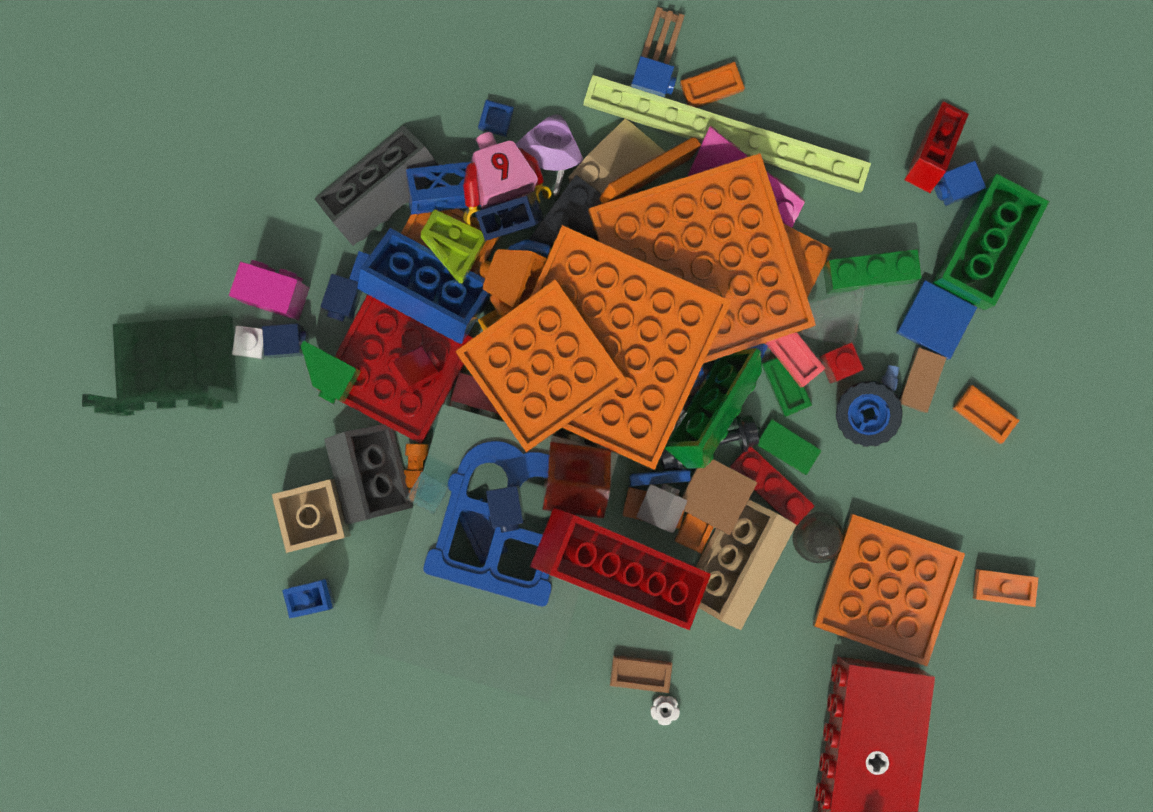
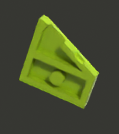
M435 209L421 231V239L453 277L463 284L486 242L482 231Z

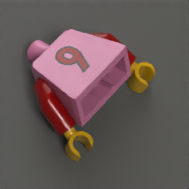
M486 132L477 137L476 141L480 150L473 153L472 161L466 167L463 183L465 206L469 207L465 211L463 218L468 225H471L470 215L479 211L477 208L479 205L484 209L535 191L539 203H541L538 196L540 191H542L544 198L549 199L551 197V190L542 185L544 182L538 160L524 149L518 148L511 140L497 144L492 132Z

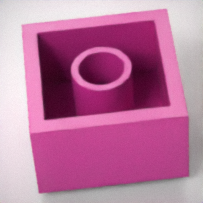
M251 259L250 264L240 261L229 296L244 304L299 321L310 289L302 283L303 278L284 269H279V272L275 273V269Z

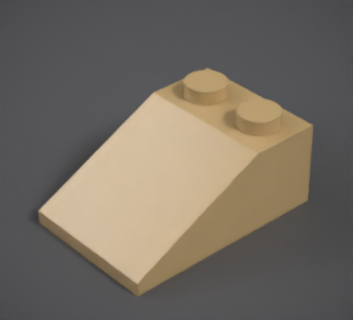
M624 119L569 176V184L577 174L603 193L610 182L666 151L629 120ZM644 186L628 194L627 196L638 193Z

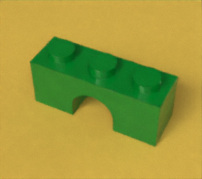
M918 249L829 260L823 266L826 294L855 291L859 288L876 285L888 287L913 284L922 279Z

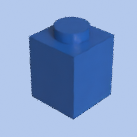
M640 56L631 87L664 98L666 93L672 95L677 80L676 77L672 76L674 66Z
M976 161L945 172L935 186L936 195L939 200H943L945 207L974 196L986 189Z

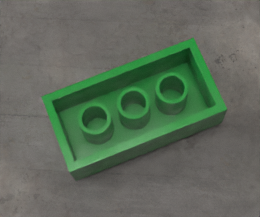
M995 174L985 182L986 189L979 193L933 281V284L982 310H987L996 305L1050 202L998 174Z

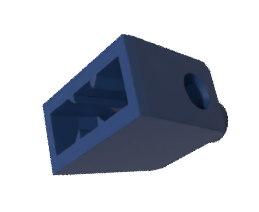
M535 191L475 212L485 241L537 225L544 219ZM495 214L500 216V225L496 223Z

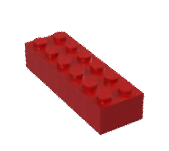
M553 508L530 566L687 630H690L711 576L708 572L556 508Z

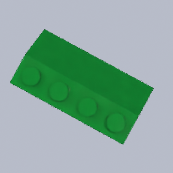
M757 348L745 349L718 358L672 431L665 446V449L686 468H705L713 460L715 450L727 436L728 428L734 418L741 413L743 403L755 389L756 381L762 373L760 350Z

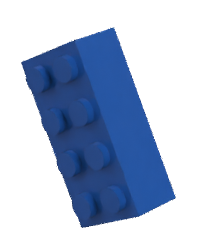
M391 228L360 268L357 289L459 344L463 343L487 306L491 296L490 293L483 289L485 278L469 271L463 284L459 283L431 249Z

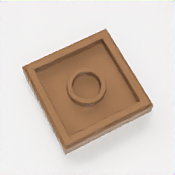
M713 459L705 468H697L682 496L683 499L687 500L683 511L730 535L758 482Z

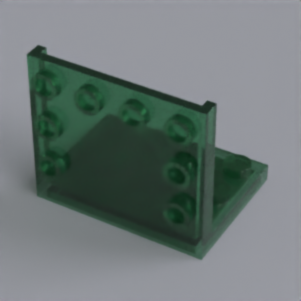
M218 316L113 324L117 398L82 394V407L94 408L95 414L105 413V415L132 416L135 415V411L186 407L218 410L224 409V405L238 404L235 355H232L234 344L233 317Z

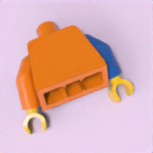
M523 240L509 246L507 250L498 249L494 253L492 262L484 261L481 264L480 275L485 278L483 289L491 294L490 301L501 317L531 297L547 257L551 252L550 245Z

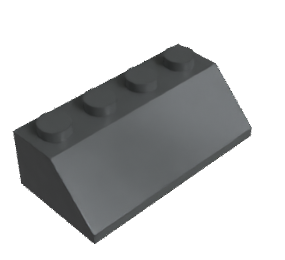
M403 125L314 200L352 246H354L357 242L364 240L380 223L387 221L403 204L409 203L410 193L406 169L438 166V163L426 147ZM426 177L414 178L416 190L423 189L425 186L433 183V181Z

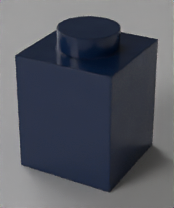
M331 274L320 306L325 311H328L327 317L344 322L345 317L354 319L363 292L357 289L358 282Z
M298 323L262 326L264 356L269 358L304 356L301 344L303 341L309 343V335L307 330L304 331L303 326Z
M520 486L486 491L492 528L500 527L501 533L519 530V524L526 522Z

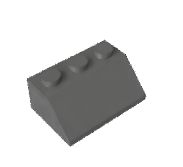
M382 424L345 431L324 439L346 525L413 508L411 499L408 497L409 490L406 486L405 474L393 429Z

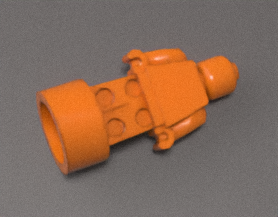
M405 444V455L408 456V470H404V474L406 475V486L411 488L408 497L412 501H415L424 470L423 460H425V456H428L429 445Z

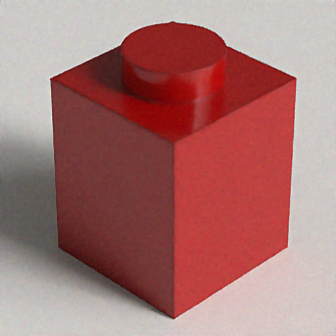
M852 342L818 357L826 368L824 371L830 384L864 370Z

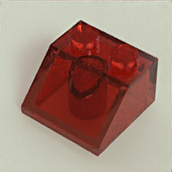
M550 442L542 510L553 511V508L575 515L604 518L610 495L611 450Z

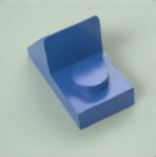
M328 578L282 590L289 619L330 610L335 607Z

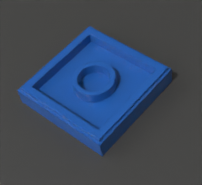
M925 280L917 291L896 333L950 360L977 307Z

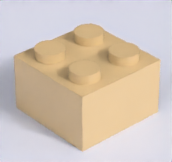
M334 479L272 494L286 553L351 536L349 527L345 524Z

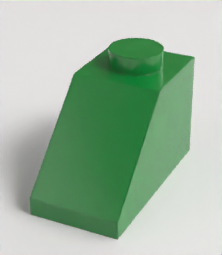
M303 341L301 349L312 386L320 390L318 396L333 404L336 399L345 402L361 371L314 345Z

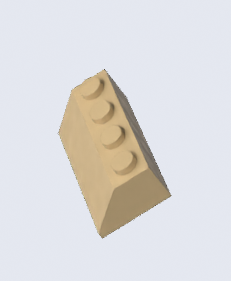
M748 500L730 535L716 528L696 568L711 574L698 608L718 620L741 630L796 524L778 513Z

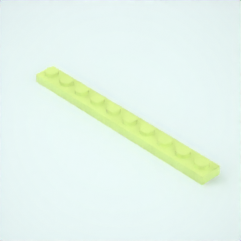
M592 75L584 99V106L684 138L696 137L700 143H703L710 125H712L722 136L732 141L749 157L761 153L763 162L858 193L863 191L871 163L595 75Z

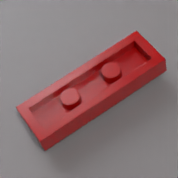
M752 447L748 448V452H742L729 466V468L758 482L754 491L775 511L796 524V526L815 506Z

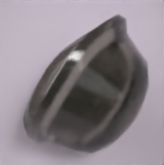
M810 513L795 527L792 536L793 546L797 553L807 561L813 563L829 562L836 558L842 547V527L828 513Z

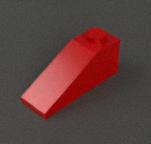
M944 101L941 103L910 164L904 179L905 181L931 193L947 171L968 118V113Z

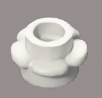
M671 696L657 697L650 709L652 718L654 720L657 719L661 725H669L671 721L677 720L680 714L677 700ZM663 708H668V712L664 713L662 711Z

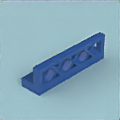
M471 162L406 169L411 215L433 212L434 209L445 211L469 208L465 206L463 183L466 167ZM455 173L463 180L459 185L451 186L443 181V178L447 174ZM426 177L434 183L429 189L416 190L414 178Z

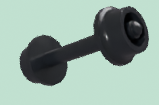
M751 415L737 416L733 420L734 429L728 431L727 436L719 445L738 440L742 452H748L749 447L759 444L758 432L760 427L755 425ZM664 448L659 459L664 470L672 468L683 470L682 463Z

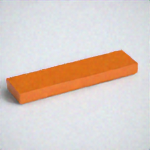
M692 137L610 182L600 196V201L604 204L627 196L690 160L701 144L696 137Z

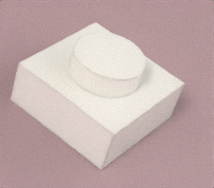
M236 326L232 355L264 359L262 329Z

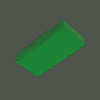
M777 357L761 364L784 417L812 406L805 387H800Z
M772 419L760 435L759 444H757L758 447L803 475L808 474L822 451Z

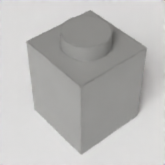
M663 483L660 489L650 484L636 518L674 533L687 500L678 496L680 490Z

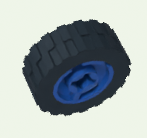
M868 380L853 384V386L844 391L836 407V420L839 430L842 431L846 439H850L856 445H863V447H876L884 442H888L890 438L896 435L902 423V406L897 394L887 385L877 381ZM872 408L874 409L875 416L872 419H867L864 417L863 411Z

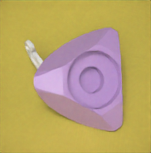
M557 114L547 117L515 143L518 148H522L538 160L540 168L558 171L553 192L555 193L554 196H557L560 192L564 170L572 168L584 160L566 121L561 115Z

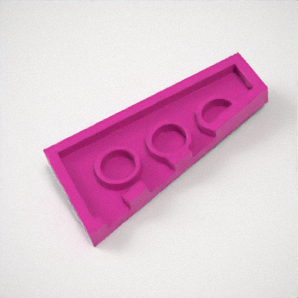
M710 125L688 176L749 156ZM766 170L783 224L792 228L805 203V199Z

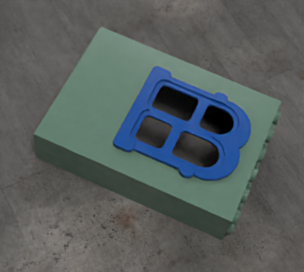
M451 401L450 406L442 404L371 653L548 703L581 587L537 569L532 581L521 580L498 572L497 567L505 540L511 538L539 546L543 534L519 528V530L501 533L500 527L495 528L487 560L483 567H476L452 560L449 557V550L460 513L463 510L490 516L487 502L470 498L467 495L470 477L479 465L495 463L501 466L508 478L507 487L519 485L521 488L522 484L529 478L535 476L544 477L554 485L557 493L554 508L599 525L618 454L597 443L595 447L583 444L585 438L567 434L566 439L555 436L556 432L526 452L504 421L498 420L499 415L497 413L480 409L479 414L470 412L471 407L455 401Z

